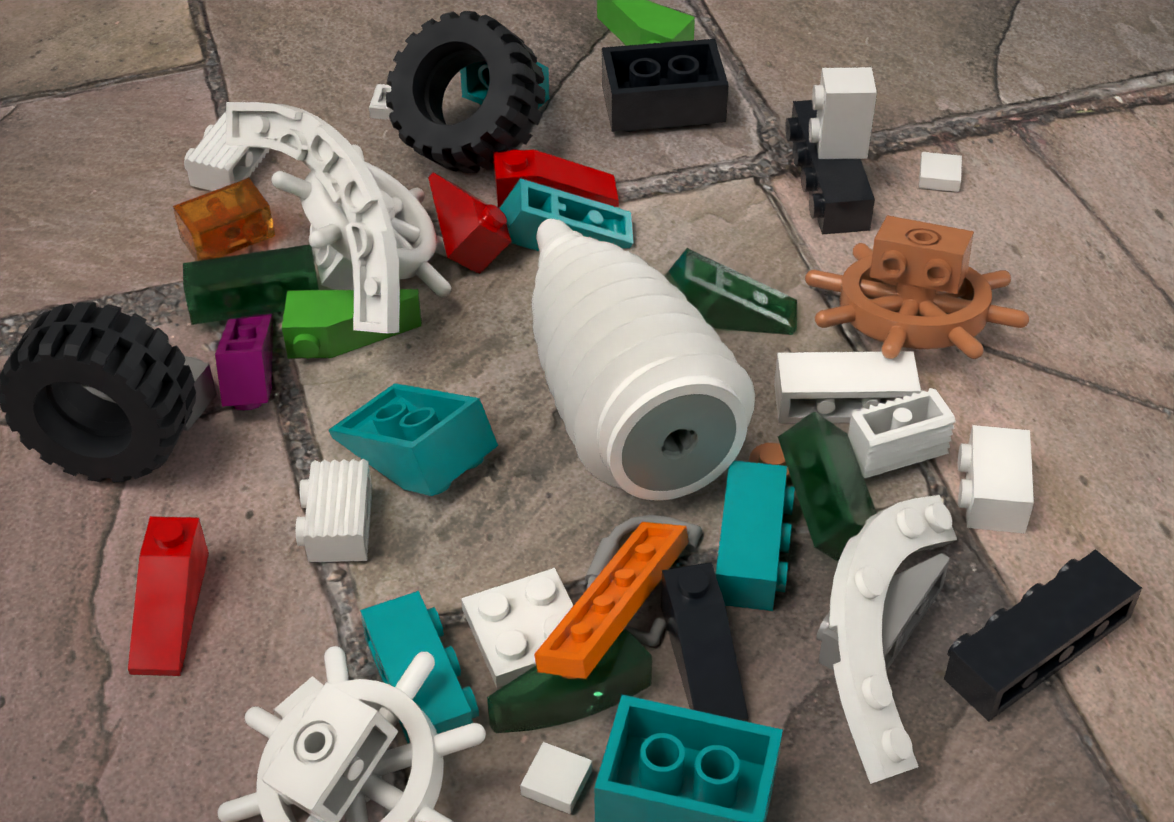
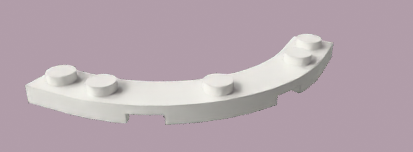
M226 102L227 146L271 148L281 151L296 160H303L316 170L314 175L325 187L333 202L341 203L349 222L344 228L350 246L353 265V330L387 334L398 333L400 282L396 240L383 196L361 156L334 127L303 109L285 104Z
M940 495L899 502L869 517L858 535L848 540L834 575L830 598L829 628L838 632L841 658L840 662L833 664L834 674L844 713L870 784L919 767L912 751L911 739L904 730L886 673L882 643V615L888 586L901 562L913 552L943 547L957 540L952 527L951 514L946 506L943 505Z

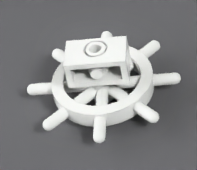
M352 145L365 162L362 149L358 145ZM303 160L301 161L311 170L305 180L283 171L275 172L271 179L272 184L280 190L300 197L303 210L311 223L309 244L314 248L321 285L334 290H354L351 251L344 228L349 222L341 203L333 202L325 187L314 175L316 170ZM365 162L383 196L390 216L399 259V279H408L417 275L437 296H448L451 292V285L428 263L434 252L445 257L447 255L443 238L436 235L434 225L428 213L421 205L425 199L424 191L420 188L408 190L388 173Z
M332 646L324 654L327 682L323 688L301 700L282 720L260 707H251L247 710L245 714L246 724L269 738L259 764L257 792L221 804L218 809V818L221 822H238L260 814L264 822H296L291 804H295L310 814L306 822H339L344 814L345 822H368L366 802L373 800L390 810L388 815L380 822H454L434 810L442 786L443 756L481 744L485 739L486 732L481 724L471 723L437 734L431 720L413 701V698L435 665V659L429 652L418 653L396 686L393 687L375 680H349L345 652L338 646ZM400 720L407 730L411 743L387 750L398 733L395 726ZM412 766L404 792L382 779V775Z

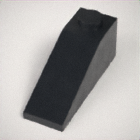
M712 562L662 570L661 610L690 709L748 722V713L725 603Z

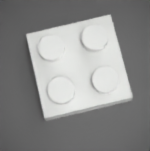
M555 568L461 598L463 613L497 688L539 674L535 662V652L573 607Z

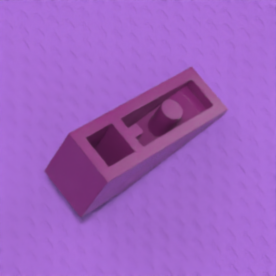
M272 313L228 318L215 353L222 407L234 406L236 410L245 411L259 408L262 406V403H268L272 389Z

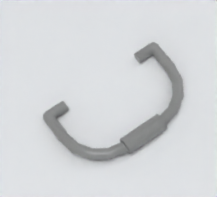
M651 514L628 519L616 526L608 537L601 540L585 576V580L588 583L587 589L619 549L618 542L621 538L635 530L641 522L686 526L689 543L685 549L689 552H694L702 534L701 527L675 518ZM656 618L650 633L626 626L619 636L655 647L660 642L666 622L663 619Z

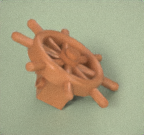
M889 215L886 216L874 238L873 250L864 243H858L854 246L853 255L858 261L851 264L843 275L810 270L805 276L806 283L811 287L841 292L840 306L819 311L815 316L816 324L821 328L850 323L855 329L866 336L883 342L881 351L883 356L888 359L896 358L902 347L938 349L956 346L969 358L977 359L982 356L984 349L982 344L974 337L984 329L987 322L1023 328L1029 323V316L1022 310L991 305L992 290L1008 286L1011 282V275L1006 270L981 275L969 267L974 231Z

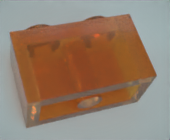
M250 178L173 206L180 238L199 265L275 236L270 205Z

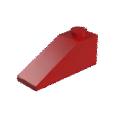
M534 149L493 152L498 208L504 203L520 178L610 206L619 207L618 193L613 174Z
M433 172L428 179L447 258L480 274L511 243L506 224L507 218L495 205H488L467 190Z
M150 516L139 555L128 661L130 675L181 676L209 557L200 519L197 517Z

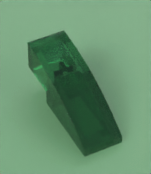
M625 629L586 679H567L560 675L538 673L537 667L534 666L487 697L489 725L495 733L530 731L562 725L604 711L619 704L621 695L632 697L651 686L652 655Z

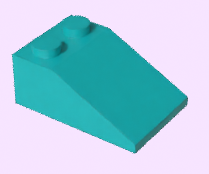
M397 383L388 387L329 429V433L334 440L359 458L367 460L370 466L399 487L427 496L438 495L446 491L454 479L466 470L480 465L484 457L498 447L480 398Z

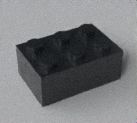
M715 39L602 48V89L612 132H631L640 129L709 125L711 123L726 122L729 84Z

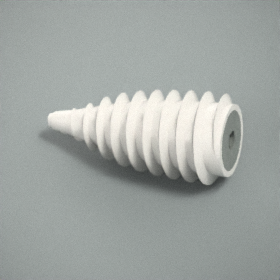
M556 219L543 221L539 225L536 235L540 256L538 261L539 269L532 297L533 332L538 345V355L545 372L546 382L554 397L559 415L564 421L566 432L575 445L579 459L585 468L598 480L612 487L621 488L632 496L655 501L675 499L705 487L731 465L745 441L747 427L750 424L755 405V391L748 373L737 363L733 352L721 342L720 336L713 327L706 323L700 311L688 302L685 295L677 287L670 284L661 272L649 266L641 257L629 251H624L613 243L584 237L581 233L573 231L563 221Z

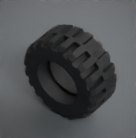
M454 11L445 13L440 16L441 21L437 22L434 19H430L421 25L423 30L420 33L412 32L405 40L408 44L403 52L398 50L393 61L396 63L394 71H389L386 83L391 86V92H386V106L393 110L389 114V119L393 128L399 131V138L407 146L436 164L455 172L460 169L465 173H478L480 166L486 170L494 169L493 152L516 150L515 148L521 142L526 145L533 136L529 131L533 124H539L542 113L538 111V105L545 102V90L538 85L544 81L542 68L536 64L537 57L532 49L494 18L486 14L480 16L475 11H463L460 13V16ZM487 62L490 83L482 105L466 120L446 125L443 117L442 103L449 82L463 68L474 63Z
M79 302L75 307L72 303L53 307L51 311L43 312L35 318L4 364V368L0 373L1 410L6 412V423L11 431H17L20 434V442L28 450L35 449L40 453V459L49 465L55 463L63 467V472L73 476L83 474L88 476V480L102 482L106 478H111L113 483L131 480L132 477L138 479L160 468L168 460L193 412L192 408L196 402L195 381L190 366L184 365L186 361L184 354L177 345L172 347L168 343V335L160 328L154 330L145 324L147 319L136 313L132 316L122 313L121 307L107 304L101 308L96 306V302ZM81 384L101 391L116 403L96 396Z

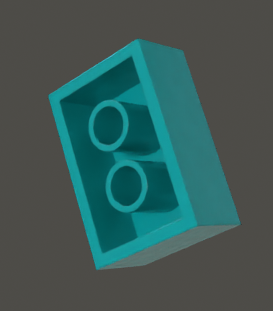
M621 695L594 787L595 822H766L779 762L783 729Z

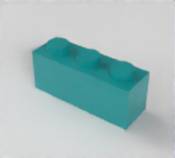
M735 460L729 466L716 567V578L725 606L773 611L775 591L785 592L788 562H780L778 560L779 552L789 553L792 524L782 523L783 514L792 515L795 486H785L787 466Z
M419 591L360 610L365 640L383 683L395 687L418 653L429 652L434 657V668L413 698V701L431 720L437 734L473 723V718L479 717V709L470 686L461 688L457 679L458 676H461V669L453 647L444 648L439 638L444 636L438 612L435 607L426 608ZM399 720L398 722L407 744L411 743L407 730Z

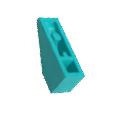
M521 178L499 208L507 218L506 224L511 244L539 251L536 235L539 225L547 219L563 221L573 231L581 233L584 237L613 243L622 249L630 248L634 244L632 215L630 211Z

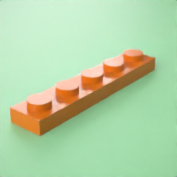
M641 522L535 652L537 672L560 675L567 679H586L660 582L662 570H668L688 545L687 527L683 525Z

